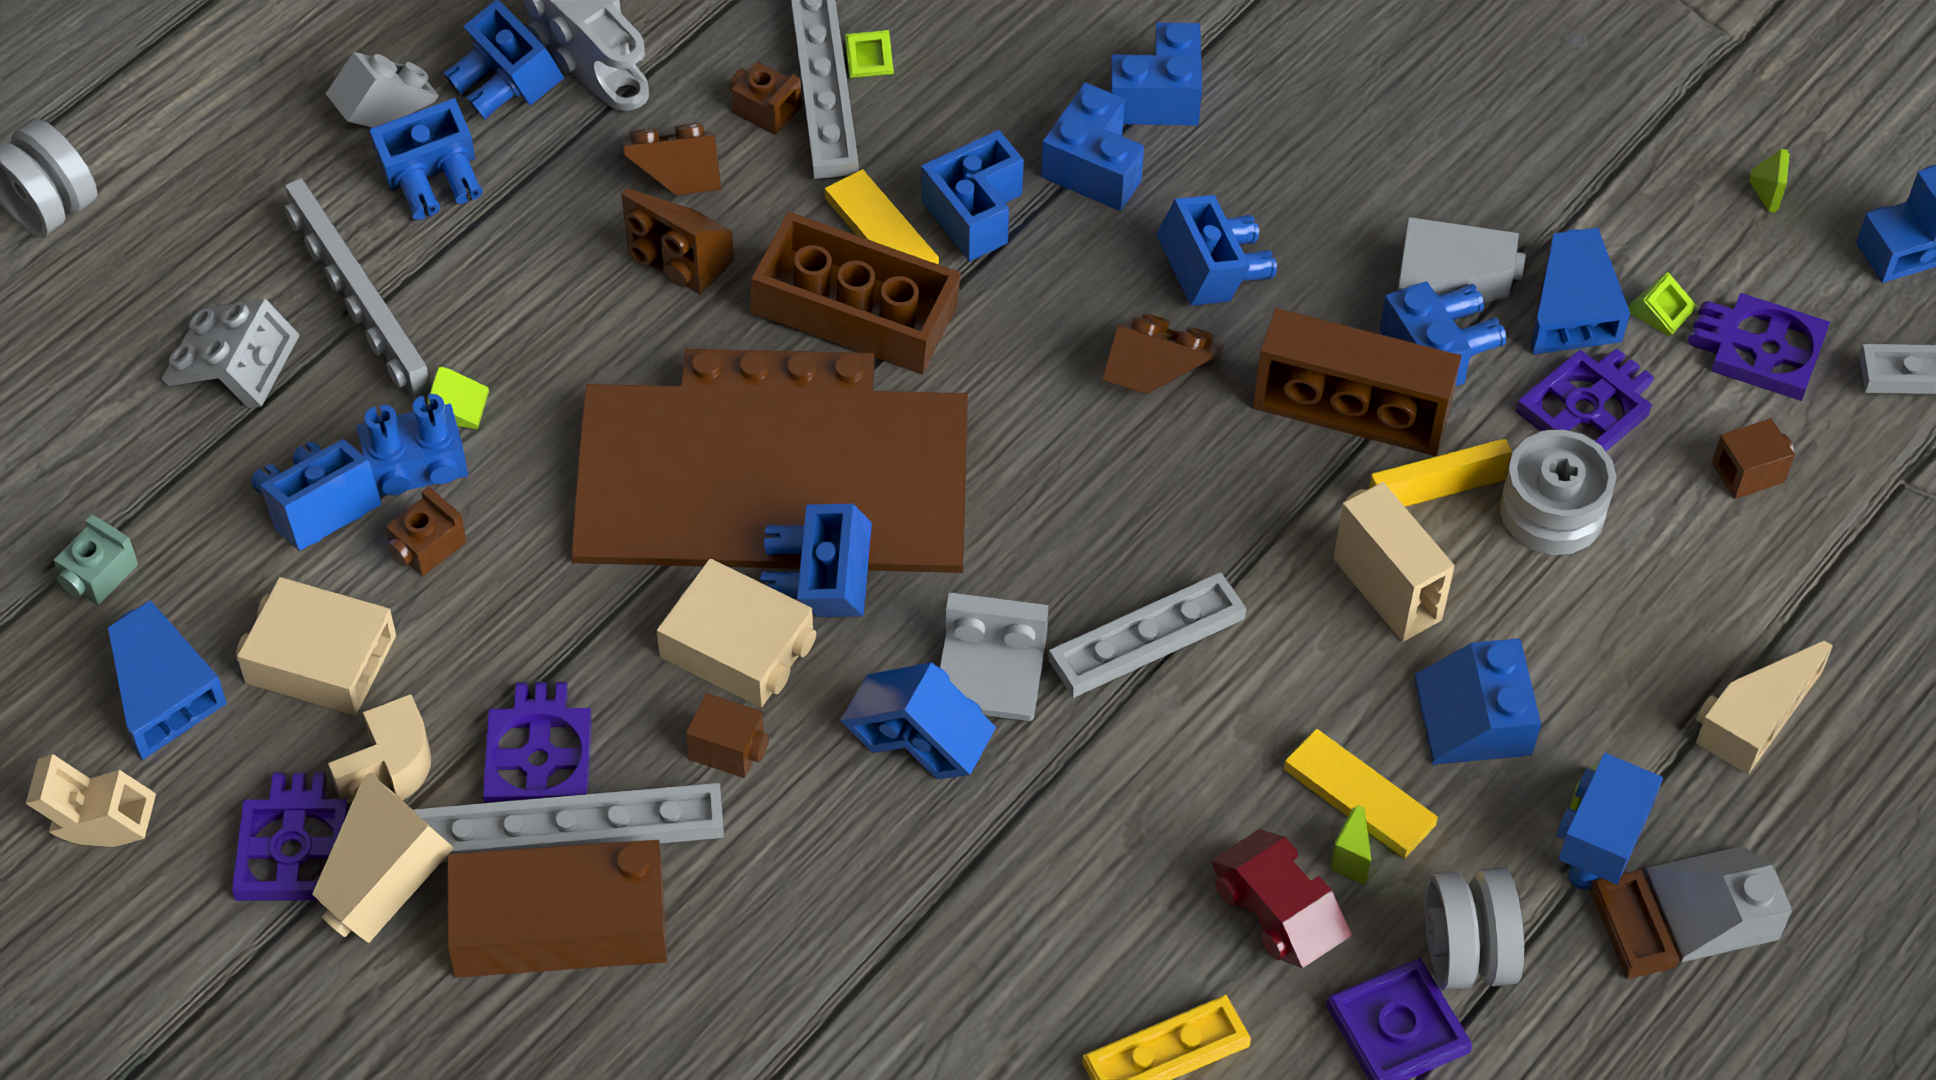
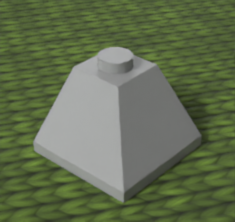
M1744 846L1647 867L1644 872L1681 962L1780 940L1792 912V907L1773 865Z

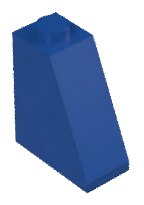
M1599 228L1571 229L1561 233H1554L1530 346L1532 354L1623 342L1630 311Z
M151 600L137 609L124 613L117 622L108 627L127 729L135 751L142 760L227 704L219 677Z

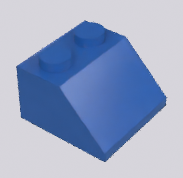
M1521 638L1470 643L1415 674L1414 681L1433 765L1533 755L1541 721Z

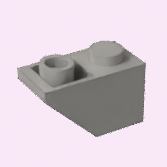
M357 52L352 53L326 92L328 98L347 122L372 128L412 114L434 103L439 96L427 81L429 78L427 73L419 66L407 62L405 65L395 63L379 54H374L372 57Z

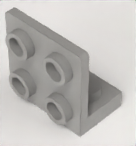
M265 298L214 308H204L197 312L190 320V329L181 345L171 354L170 364L162 380L168 386L219 378L248 409L262 407L300 335Z
M949 592L946 606V638L940 668L948 674L950 681L967 698L975 701L980 706L984 715L1032 721L1035 715L1047 640L1049 605Z

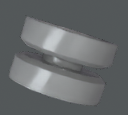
M39 118L30 119L13 131L11 137L12 144L0 142V204L29 233L36 237H46L63 225L65 212L78 214L96 200L98 195L96 184L88 167L67 139L49 123Z
M1564 429L1546 430L1525 438L1513 451L1499 506L1503 525L1512 537L1524 546L1549 555L1573 554L1590 546L1602 532L1617 478L1613 460L1601 445L1583 434Z
M1504 867L1477 869L1469 885L1463 875L1457 871L1430 873L1425 887L1424 916L1429 958L1438 987L1442 990L1470 988L1478 972L1489 986L1518 984L1522 977L1524 965V934L1519 897L1514 879L1509 870Z

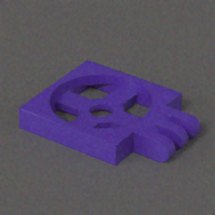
M1740 293L1734 309L1710 301L1703 302L1694 321V329L1690 331L1688 342L1694 347L1717 354L1711 372L1802 401L1830 321ZM1751 316L1770 322L1767 331L1759 335L1739 329L1738 326L1742 320ZM1788 328L1808 336L1811 343L1810 352L1788 344L1784 338ZM1765 342L1775 343L1779 347V352L1769 354L1762 349L1761 345ZM1734 347L1751 352V356L1755 360L1754 366L1752 367L1738 355ZM1783 363L1799 368L1788 373H1772L1773 367Z
M1580 349L1521 397L1517 402L1515 412L1539 431L1561 429L1570 431L1580 422L1590 423L1603 433L1595 442L1607 451L1649 416L1652 404L1640 396V394L1650 386L1654 376L1645 370L1634 380L1631 379L1640 367L1632 359L1618 369L1617 367L1625 358V354L1619 349L1613 350L1599 363ZM1569 381H1586L1594 383L1591 388H1576ZM1548 392H1551L1565 403V409L1554 418L1542 409V401ZM1613 395L1623 410V418L1620 420L1604 409V402ZM1587 401L1593 406V410L1588 413H1582L1576 409L1575 403Z
M516 682L514 709H489L483 791L484 803L588 794L592 727L591 709L567 708V682H556L555 699H548L547 682H536L535 699H528L529 689L527 682ZM551 727L570 728L580 741L579 748H555L550 743ZM511 728H530L529 743L525 744L522 748L499 749L500 739ZM535 751H543L548 755L546 763L540 766L532 765L528 759ZM557 769H576L565 781L548 788V777L553 775ZM498 770H521L527 777L526 790L506 782L499 775Z
M273 772L269 800H243L232 888L235 901L318 900L313 895L318 880L298 881L300 865L305 863L307 859H328L349 811L347 799H325L327 787L326 772H314L312 790H306L305 772L293 773L291 790H285V773ZM306 816L315 818L327 825L332 830L333 837H310L304 830ZM283 818L282 829L277 831L272 837H255L265 826ZM288 841H297L301 844V850L294 856L284 855L281 852V848ZM249 859H273L278 864L276 881H259L256 879L248 867Z

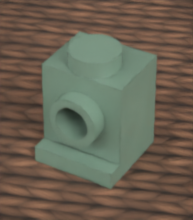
M91 514L85 520L87 527L54 559V563L59 574L57 581L63 589L74 597L83 595L99 605L138 566V562L130 538Z

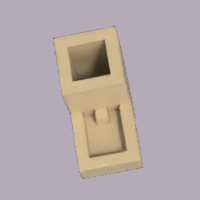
M411 694L363 712L369 738L373 746L328 763L339 799H347L348 803L352 802L362 780L369 772L386 787H391L393 793L401 800L411 796L424 783L431 766V753L423 719Z
M52 754L38 759L26 804L52 820L49 833L61 839L81 845L115 847L145 839L156 793L121 770L88 778Z

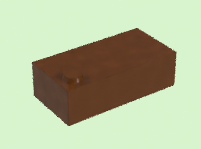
M788 211L751 278L750 313L861 353H874L875 358L923 375L957 308L961 272Z
M1275 308L1260 351L1253 409L1437 456L1451 409L1462 355Z
M659 839L448 854V950L455 978L666 963L664 878Z

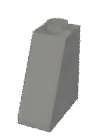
M1409 217L1397 291L1427 281L1436 294L1442 295L1473 283L1477 287L1476 292L1480 291L1483 302L1509 298L1512 280L1521 281L1524 269L1525 253L1517 252L1519 233Z

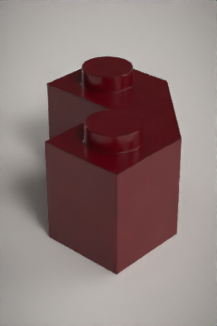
M1258 829L1210 860L1218 877L1215 880V886L1222 899L1228 905L1257 915L1264 931L1261 934V940L1268 953L1274 959L1304 968L1351 937L1352 934L1331 888L1320 876L1310 880L1294 862V859L1298 857V851L1284 836Z

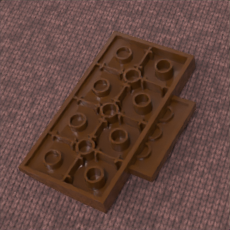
M685 348L682 386L586 384L577 477L572 562L580 564L704 567L711 558L727 567L800 569L802 554L767 555L764 548V538H772V536L765 534L766 526L769 524L804 525L806 505L853 503L872 522L868 571L963 573L968 393L873 391L874 353Z

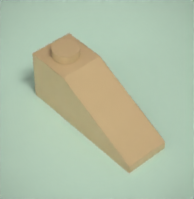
M1826 641L1817 643L1730 682L1719 699L1711 695L1702 706L1696 718V721L1702 724L1696 744L1749 775L1823 672L1833 645Z

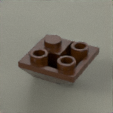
M701 123L674 126L675 134L661 136L658 135L656 128L630 131V139L621 140L624 155L675 195L722 190L715 135L711 130H704V126Z
M629 188L621 194L628 254L639 264L649 265L665 274L674 284L680 287L686 286L701 295L734 261L732 230L702 213L682 205Z
M1144 313L1142 318L1134 317L1133 320L1117 326L1102 380L1148 394L1221 355L1224 345L1213 342L1214 334L1193 327H1187L1186 332L1168 328L1169 320Z

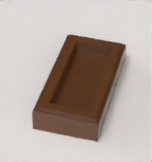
M1642 870L1623 873L1618 885L1603 878L1592 881L1589 890L1626 979L1676 968L1679 957Z

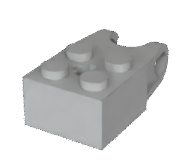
M523 0L529 18L527 29L544 45L565 74L571 73L582 85L616 110H634L647 102L649 98L648 82L635 64L643 60L645 56L644 39L621 14L620 0ZM629 44L635 47L631 53L629 51ZM624 85H632L639 90L635 96L628 98L620 97L615 93L619 87Z

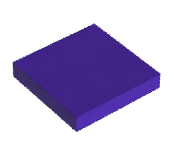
M1421 958L1327 997L1326 1007L1368 1080H1409L1471 1052L1472 1042Z

